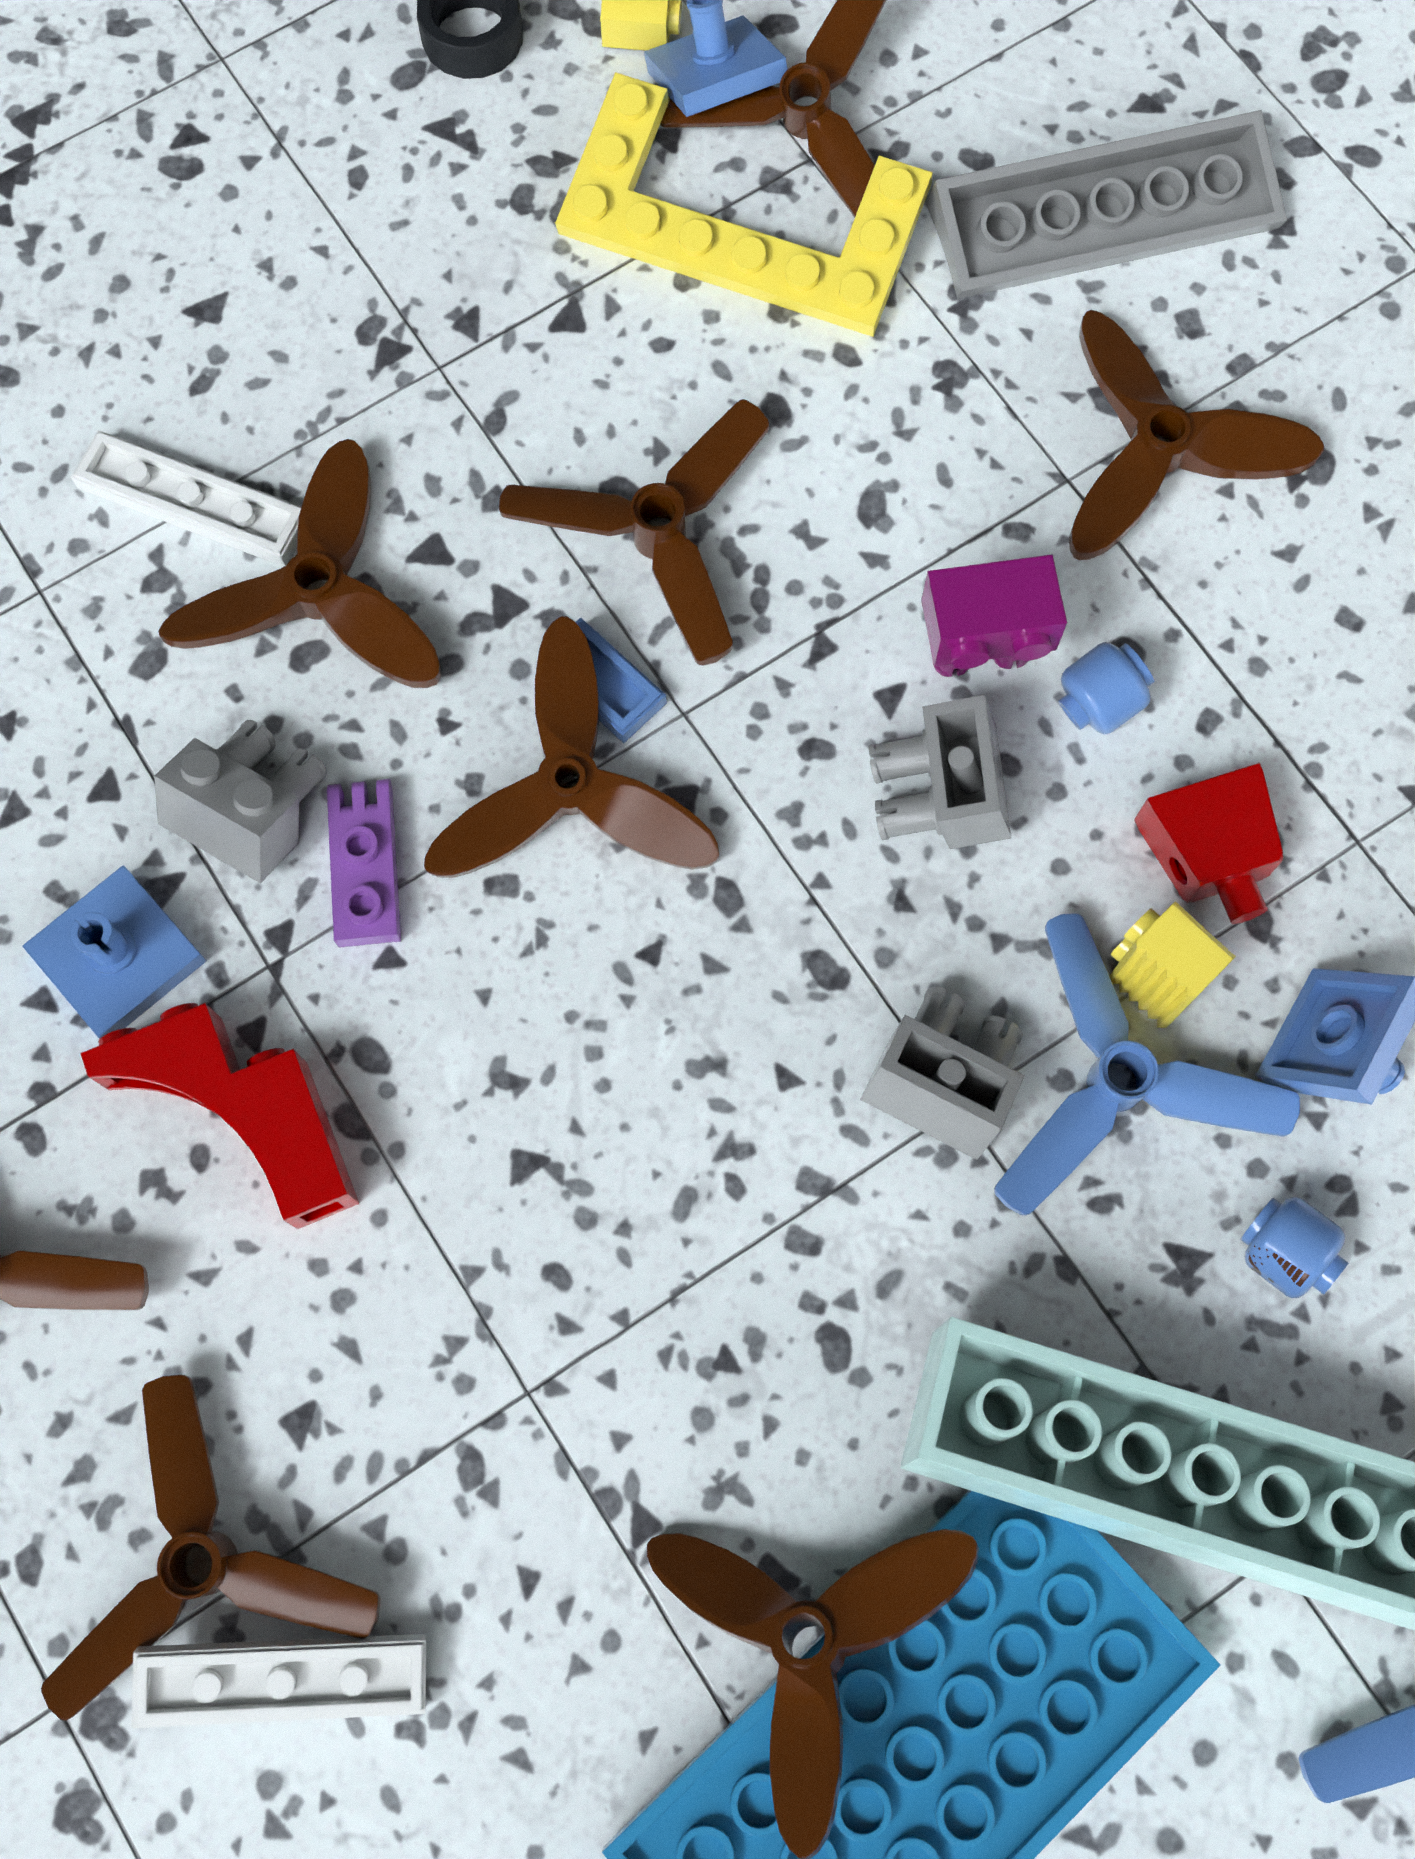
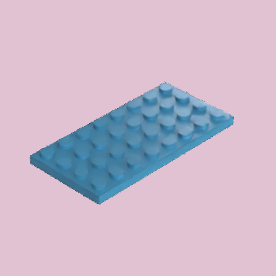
M969 1490L927 1532L942 1529L958 1530L974 1537L979 1547L978 1562L970 1580L957 1595L932 1617L891 1642L847 1656L843 1666L837 1673L843 1723L842 1777L836 1814L830 1834L821 1850L811 1859H1034L1221 1665L1097 1530ZM825 1632L797 1658H812L819 1653L824 1645ZM777 1678L603 1847L602 1853L607 1859H800L788 1849L783 1840L774 1812L770 1778V1734Z

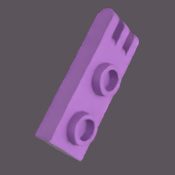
M390 779L377 780V803L369 804L366 782H352V806H344L345 797L341 784L327 785L334 942L339 948L401 942L393 790Z

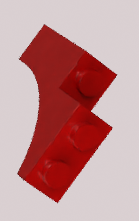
M186 1003L166 1010L160 1016L161 1021L142 1029L123 1028L112 1031L99 1039V1046L80 1053L88 1077L107 1090L135 1089L170 1094L199 1104L219 1115L238 1133L252 1151L267 1177L283 1221L296 1229L303 1228L359 1204L309 1066L294 1049L286 1052L283 1048L265 1050L249 1058L246 1062L248 1067L240 1070L222 1018L206 1003L199 1006L196 1003Z

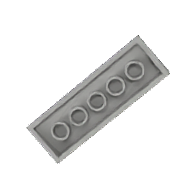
M1262 110L935 180L925 201L945 253L957 299L1279 229L1287 221Z

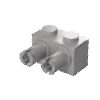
M985 694L923 706L925 729H923L922 736L869 745V755L871 758H874L870 760V766L876 784L883 783L886 780L924 773L930 774L932 782L928 793L875 801V811L877 814H880V816L876 817L882 840L935 829L938 835H943L949 849L1012 839L997 727Z
M246 720L218 749H214L194 738L154 775L157 821L162 827L261 884L298 845L299 802L318 783L326 778V767L314 754L302 765L308 757V751L298 748L269 779L254 772L252 769L275 749L276 743L272 733L262 725L257 729V722Z
M939 986L930 987L924 995V1001L915 1019L904 1015L887 1043L860 1100L978 1160L1002 1130L1025 1075L1008 1067L1017 1045L1021 1042L1023 1033L1021 1028L1012 1022L1006 1034L1000 1037L999 1034L1006 1019L999 1016H988L982 1023V1030L972 1049L950 1038L958 1017L963 1013L965 1007L963 999L953 993L948 1004L942 1008L941 1003L948 989Z

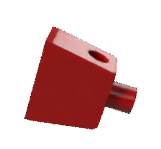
M1260 763L1147 798L1134 821L1184 901L1192 903L1219 894L1231 924L1249 921L1268 910L1256 882L1269 877L1283 861V849L1264 772Z

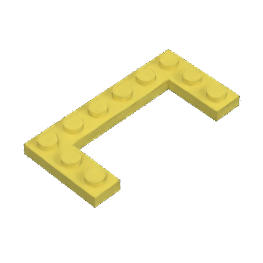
M615 72L555 222L558 234L874 337L931 187L933 172L878 156L840 258L634 192L668 106L669 96L667 88Z

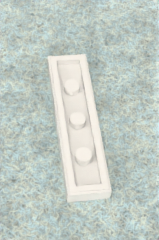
M100 430L97 431L71 476L78 489L283 567L290 562L297 548L298 521L302 506Z
M426 1634L138 1646L133 1653L131 1728L425 1714Z

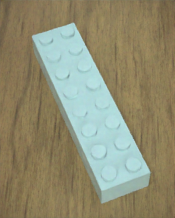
M950 1317L932 1333L901 1462V1469L1415 1631V1462L958 1318Z

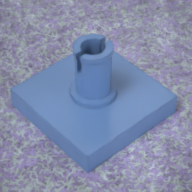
M687 0L686 5L687 9H689L693 34L644 51L649 75L659 86L667 88L668 96L686 117L780 83L782 76L787 71L786 57L744 15L725 22L722 6L723 0Z
M124 865L22 945L98 1038L112 1031L126 1028L207 961Z
M1313 968L1256 1076L1265 1084L1287 1089L1295 1093L1372 1105L1378 1093L1385 1094L1392 1091L1400 1084L1404 1077L1405 1068L1403 1063L1397 1058V1055L1415 1022V976Z

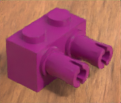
M1053 554L927 571L921 602L933 666L940 675L952 677L953 671L956 669L957 675L960 676L968 672L970 668L983 665L989 659H993L999 667L1004 669H1011L1013 662L1016 661L1017 668L1026 665L1028 661L1042 658L1051 651L1057 650L1067 625V619Z

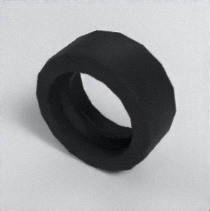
M417 0V22L422 46L430 62L444 73L462 79L484 78L502 71L515 60L523 44V25L519 0ZM465 8H483L495 12L501 17L500 22L490 31L472 37L455 36L439 28L441 23L452 13Z

